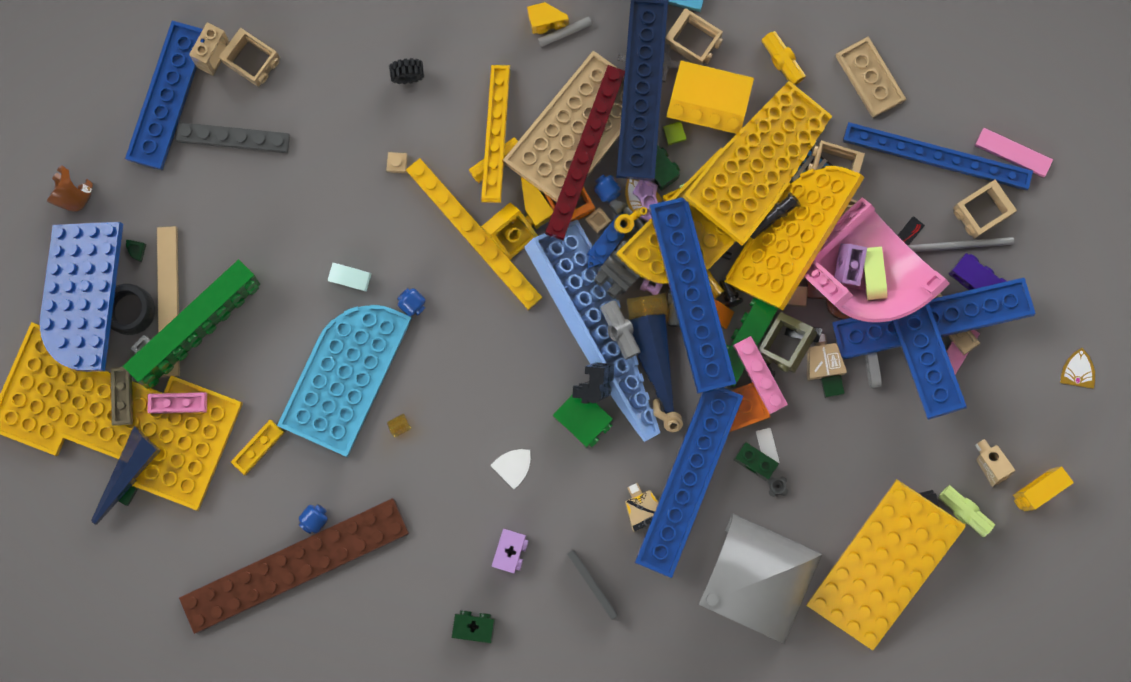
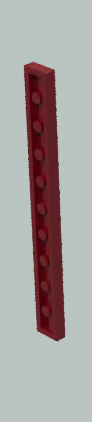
M610 65L606 68L546 229V235L564 241L623 81L625 71Z

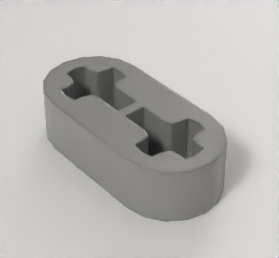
M877 352L868 353L865 355L869 386L870 388L881 387Z

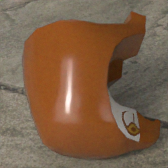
M61 165L57 169L61 175L56 173L52 178L55 181V188L49 195L47 202L69 211L78 212L85 207L91 197L92 182L86 179V182L77 188L70 179L69 170Z

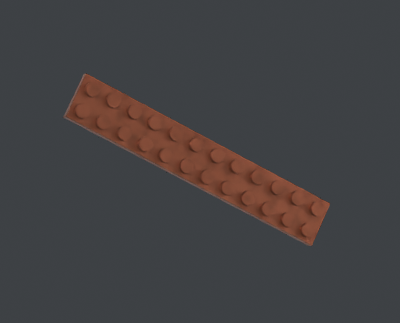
M394 498L181 596L179 599L193 633L196 634L406 536L409 532Z

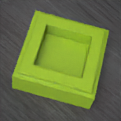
M681 121L663 126L668 146L686 141Z

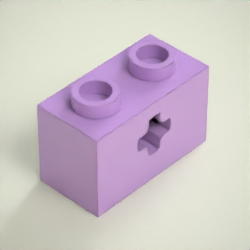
M840 244L834 278L843 284L860 286L867 247Z
M503 529L491 567L515 573L516 570L520 571L523 559H520L521 552L526 551L529 542L525 540L526 535ZM513 546L516 554L508 557L509 554L506 552V549H510Z

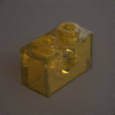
M665 294L629 298L626 301L629 320L646 315L665 314L667 316L668 313Z

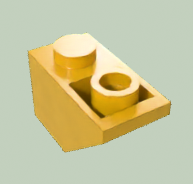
M546 2L527 6L533 34H544L548 30H558L569 25L568 15Z

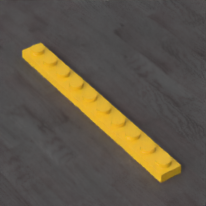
M421 158L406 169V172L527 310H530L542 299L537 290Z

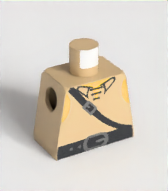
M638 483L627 487L632 498L625 501L633 532L650 525L658 504V500L651 490L642 493Z

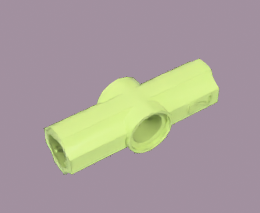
M950 485L940 493L938 499L949 507L961 522L971 526L982 537H985L992 531L995 524L981 513L979 507L970 499L964 498Z

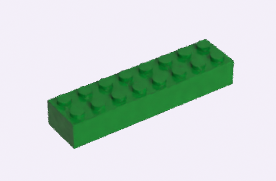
M238 259L128 360L123 367L146 389L156 386L162 375L171 372L176 362L185 359L190 349L199 346L204 336L213 333L218 323L227 320L232 310L242 306L247 296L257 292L260 283L256 276Z

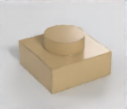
M388 152L387 172L406 173L407 153Z

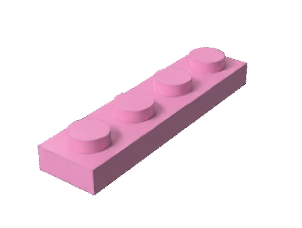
M750 336L733 345L769 414L788 405L752 337Z

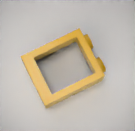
M1062 466L1051 468L1013 494L1014 502L1020 510H1036L1074 482Z

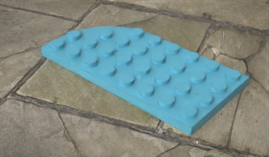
M370 305L348 309L334 320L332 319L321 332L277 426L348 457L412 317L389 307Z

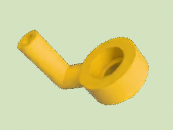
M641 207L630 215H619L614 221L616 231L622 234L630 232L634 227V221L645 215L647 208ZM621 221H624L626 223L625 228L621 227Z

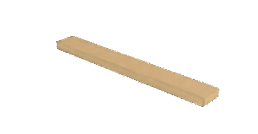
M176 226L157 227L158 333L179 314L178 228ZM180 361L173 365L174 368L171 372L161 377L180 376Z

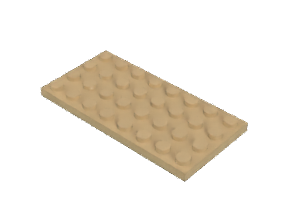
M592 51L503 159V163L555 202H557L606 68L608 65L616 67L595 51ZM624 78L587 177L620 137Z

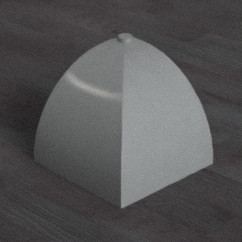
M732 513L725 529L728 532L698 605L785 644L822 557V553Z

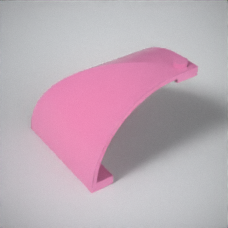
M862 197L840 217L804 277L847 316L865 322L896 320L910 315L928 304L950 283L913 252L874 211L875 208L872 204ZM840 244H853L867 248L882 246L887 283V299L867 300L864 269L860 286L843 284L834 278Z

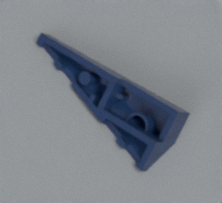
M646 315L630 319L629 321L633 326L632 335L641 351L638 354V358L649 381L655 387L657 398H660L664 406V412H674L666 315Z
M136 426L132 429L91 519L95 525L103 519L137 481L136 478L161 451Z

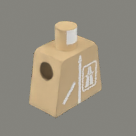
M821 334L819 342L815 343L816 346L809 347L807 351L808 380L847 373L837 344H827L826 334Z
M985 439L975 445L980 452L976 460L992 487L1010 478L1016 471L998 445L991 448Z

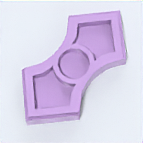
M639 180L632 194L639 199L642 207L647 208V213L640 217V220L647 223L651 219L649 205L658 203L656 198L658 185L649 180Z

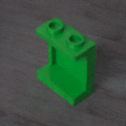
M571 395L553 414V417L576 437L586 449L589 446L593 447L600 440L598 436L602 432L606 434L612 428L611 422L613 418L597 403L584 404L581 403V398H573Z

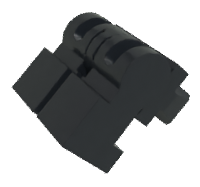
M595 362L585 366V374H589V381L574 385L572 397L581 398V403L584 404L597 403L608 398L611 394L609 383L614 380L615 364Z

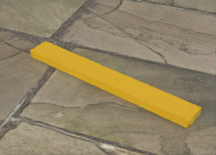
M491 65L482 202L501 203L510 65Z

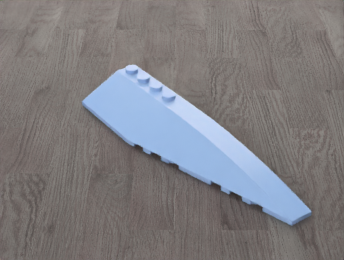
M574 220L570 222L564 241L545 233L533 238L524 248L589 363L615 364L614 380L609 383L611 397L644 442L660 434L653 409L649 405L648 400L650 398L648 392H645L643 375L639 373L637 356L625 359L617 342L609 337L607 330L609 325L600 307L611 301H616L619 308H621L619 300L613 299L608 295L607 291L612 287L608 281L601 287L594 282L601 265L587 269L588 255L586 254L592 248V244L579 221Z

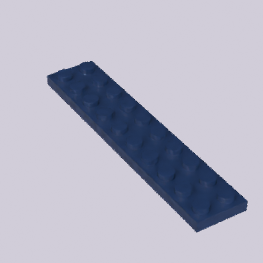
M631 0L616 178L655 180L668 0Z

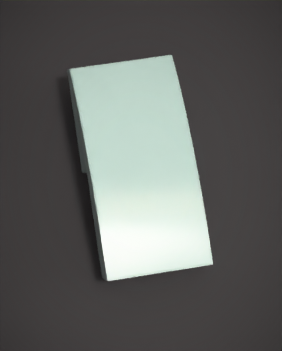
M332 263L328 281L367 291L372 273Z

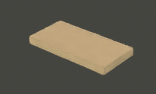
M869 36L836 53L837 60L872 118L906 101V97Z

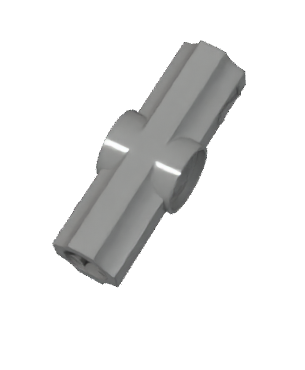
M611 301L600 307L609 325L607 329L609 337L617 342L624 358L629 359L641 353L632 335V323L624 318L617 302Z

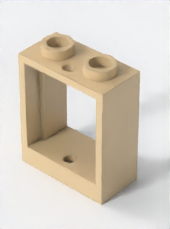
M685 8L666 35L665 45L694 64H708L713 56L712 51L714 48L718 49L723 42V31ZM687 23L714 38L701 57L675 41Z
M207 22L189 54L198 69L212 76L221 63L219 59L220 54L229 44L224 30Z
M240 28L220 54L219 59L223 64L259 87L261 83L266 82L272 68L277 67L280 56L275 50ZM247 42L269 55V58L255 77L233 63Z
M821 140L818 146L815 145L811 156L814 157L813 163H809L807 171L811 169L817 170L821 153L825 152L852 160L850 170L859 173L865 153Z
M996 180L985 185L953 207L955 216L958 220H962L966 232L973 236L974 239L1017 211ZM987 191L1002 215L980 228L965 205Z

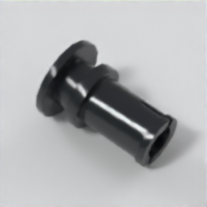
M726 278L720 280L719 283L724 290V300L727 301L725 306L732 308L741 304L743 299L738 298L739 293L735 291L734 287L724 282Z

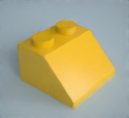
M511 202L481 226L509 260L524 249V246L533 238L538 236L521 211Z

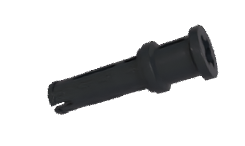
M789 192L788 196L780 203H775L774 208L750 236L752 239L759 236V234L781 217H787L788 213L796 206H801L794 194Z

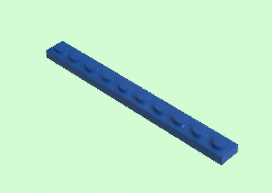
M850 122L847 124L843 138L845 143L989 181L996 180L1000 184L1026 191L1029 189L1033 174L1032 170Z

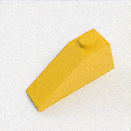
M521 177L525 212L527 215L525 218L531 226L534 225L538 229L550 221L553 210L539 189Z

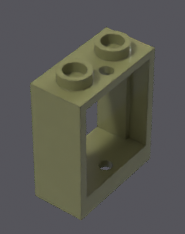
M780 312L758 350L766 363L771 364L773 362L778 365L777 367L784 372L789 370L795 373L815 339L817 332L814 327ZM783 326L803 335L789 361L769 352L771 345Z

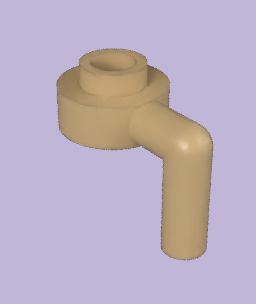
M659 399L652 401L654 416L663 421L664 428L669 432L679 431L683 426L682 416L677 412L666 414L661 411Z

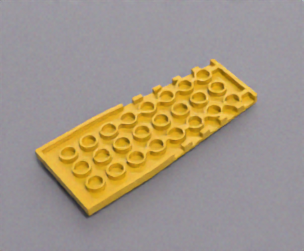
M788 81L717 153L682 198L743 246L774 207L775 203L778 202L790 180L816 143L817 138L825 129L828 121L832 118V115Z

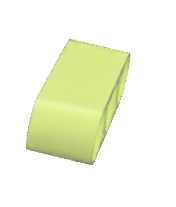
M882 246L867 248L863 268L867 300L887 299V283Z

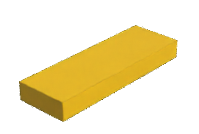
M270 419L235 456L231 463L243 475H247L285 432Z

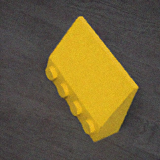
M680 61L666 117L737 134L742 129L754 78Z

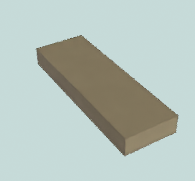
M124 367L111 368L113 426L133 425L132 376Z

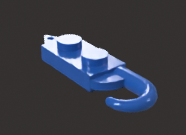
M616 215L586 254L588 255L587 269L598 265L602 266L625 236V234L617 232L614 227V221L619 215Z

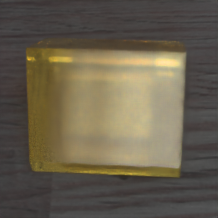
M404 414L387 422L389 430L394 437L412 429Z

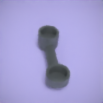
M612 200L608 204L617 215L622 212L628 215L633 213L628 205L623 202ZM639 218L634 221V225L637 227V230L633 232L634 235L644 226Z

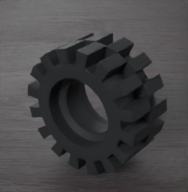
M406 58L390 63V77L393 83L412 84L424 78L423 62L419 59L414 60L410 58L407 60Z

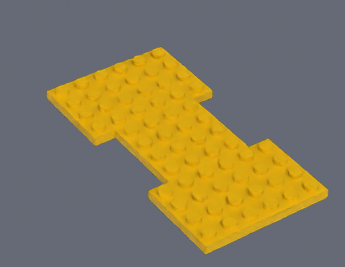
M31 322L0 393V435L55 456L59 455L65 439L119 459L132 429L136 426L161 451L136 478L137 481L132 486L199 511L243 403L171 375L164 393L206 392L207 412L149 414L148 394L163 393L152 388L146 389L141 384L132 381L133 425L113 426L111 373L107 371L82 372L58 363L48 353L43 344L40 325Z

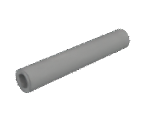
M586 17L538 38V42L541 47L591 26V20L589 17Z

